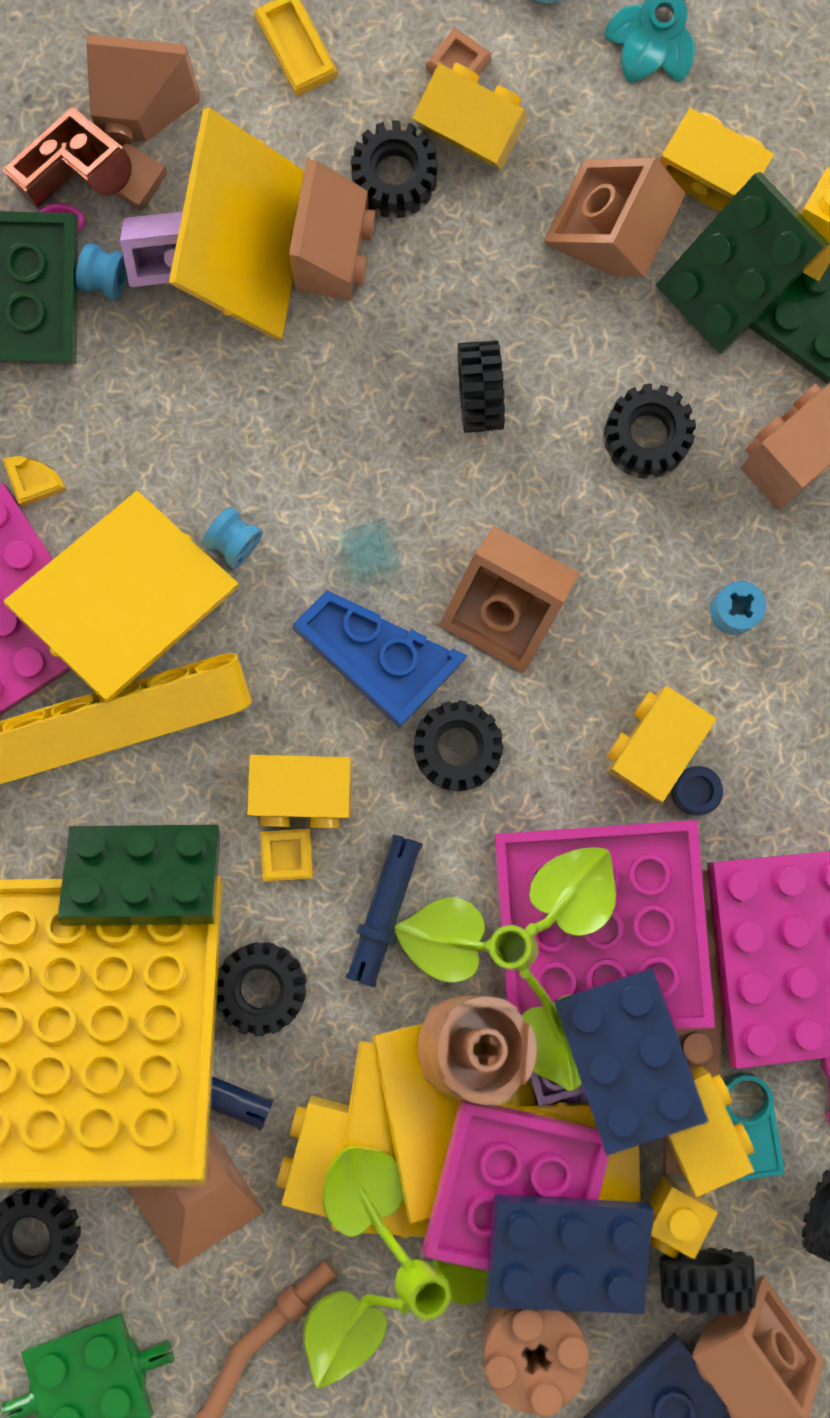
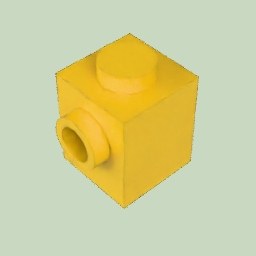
M662 1174L648 1201L654 1209L650 1244L670 1257L676 1258L680 1251L695 1259L718 1211L705 1197H696L690 1189Z

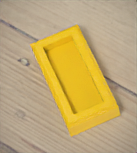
M273 0L253 10L254 18L295 97L338 77L337 69L301 0Z

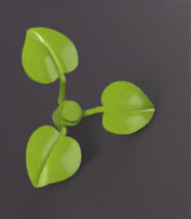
M605 848L572 850L555 857L540 868L531 883L529 896L532 904L538 910L548 915L545 919L535 924H529L525 930L515 925H506L496 930L491 940L481 942L486 930L482 914L472 903L456 897L442 898L429 903L413 916L398 923L394 928L396 936L409 958L425 973L443 982L456 983L472 978L480 966L479 951H490L491 957L498 965L513 971H519L520 976L525 979L543 1005V1007L530 1008L522 1015L525 1022L530 1024L536 1038L537 1056L533 1072L557 1083L568 1091L578 1089L582 1082L555 1003L552 1004L549 995L535 978L530 967L537 960L539 953L538 943L535 939L536 934L551 927L555 921L564 932L574 936H584L597 932L611 918L616 905V885L612 856Z
M349 1146L343 1149L333 1160L325 1176L322 1198L326 1216L340 1233L348 1237L362 1234L373 1224L376 1231L401 1264L395 1278V1290L400 1298L366 1294L359 1302L352 1293L337 1291L325 1296L313 1306L305 1320L303 1343L311 1378L318 1389L333 1384L352 1373L379 1348L386 1334L387 1318L382 1310L376 1306L398 1309L402 1315H407L411 1310L420 1319L432 1320L446 1310L450 1300L461 1305L472 1304L484 1299L486 1292L487 1270L436 1259L432 1262V1268L423 1260H411L381 1219L397 1211L404 1200L397 1161L389 1154L376 1149Z

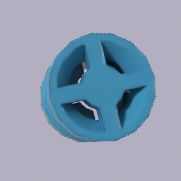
M87 243L82 249L78 260L76 287L78 290L87 293L98 290L103 292L106 298L118 301L122 296L128 278L123 253L116 250L112 253H107L102 250L100 245Z
M231 506L225 509L210 525L203 537L202 545L209 551L220 552L224 555L225 563L232 569H236L258 545L262 538L263 530L255 524L247 525L241 520L240 513Z
M746 581L733 582L725 586L713 598L710 606L711 619L715 626L724 633L731 635L742 634L756 626L763 619L766 611V599L762 591L753 583Z

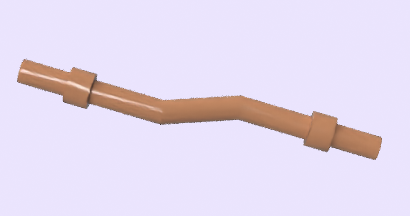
M324 1259L297 1286L290 1284L276 1297L277 1305L232 1346L204 1408L194 1418H222L247 1361L290 1320L296 1323L311 1308L310 1301L338 1276L337 1271L329 1261Z

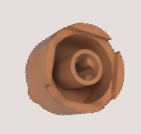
M471 995L452 997L440 1004L434 1005L429 1010L421 1027L418 1038V1058L423 1076L430 1085L449 1097L481 1105L502 1103L512 1097L510 1095L521 1084H525L532 1075L537 1056L535 1034L530 1024L526 1023L517 1011L518 1009L504 999ZM480 1043L479 1053L473 1054L474 1044Z
M490 1309L482 1327L481 1345L486 1378L491 1388L504 1403L518 1411L538 1414L543 1417L557 1414L562 1407L567 1405L579 1393L588 1373L589 1349L577 1316L573 1311ZM539 1344H542L544 1350L541 1353L534 1351L531 1356L526 1355V1347L535 1350Z

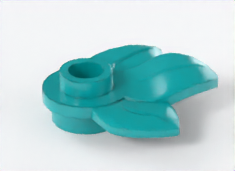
M645 0L643 5L625 6L613 15L608 23L604 37L612 43L624 45L621 64L624 77L628 83H635L657 71L660 66L675 81L682 82L686 78L693 64L695 42L685 28L688 12L684 0ZM662 7L670 9L673 15L672 19L665 23L658 21L655 17V12Z

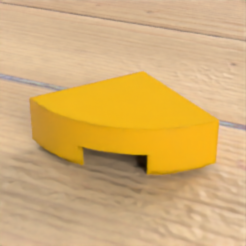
M23 456L2 459L18 504L22 507L67 491L59 475L42 462Z

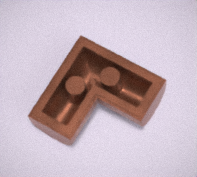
M71 108L4 167L3 172L18 191L35 208H38L75 174L98 194L105 196L116 194L128 183L132 164L128 154L121 145L75 108Z

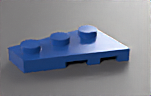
M328 590L292 626V630L399 729L468 656L453 648L448 650L427 640V636L412 629L407 631L382 619L380 614Z

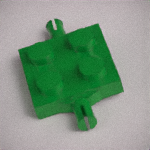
M121 1312L26 1348L21 1352L30 1382L29 1394L3 1402L1 1404L2 1415L8 1413L4 1418H26L34 1414L36 1418H151L154 1412L146 1389L147 1371L174 1362L173 1351L168 1352L171 1349L170 1342L166 1340L163 1343L140 1351L136 1343L130 1338Z

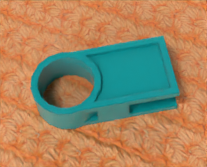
M739 1072L730 1075L724 1081L729 1094L737 1083L745 1080L756 1082L763 1092V1104L760 1110L750 1117H740L731 1111L730 1106L725 1107L733 1125L738 1123L743 1125L755 1150L754 1153L748 1155L754 1172L736 1181L784 1175L785 1170L773 1104L774 1097L770 1087L764 1080L751 1073Z

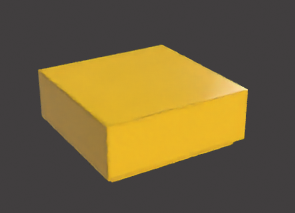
M311 829L260 832L263 881L313 878Z

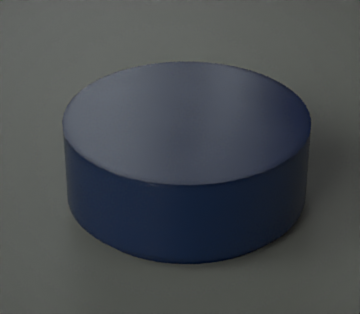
M703 766L689 767L684 769L671 789L672 798L676 806L684 813L693 816L711 813L719 806L723 797V785L719 776L711 769Z

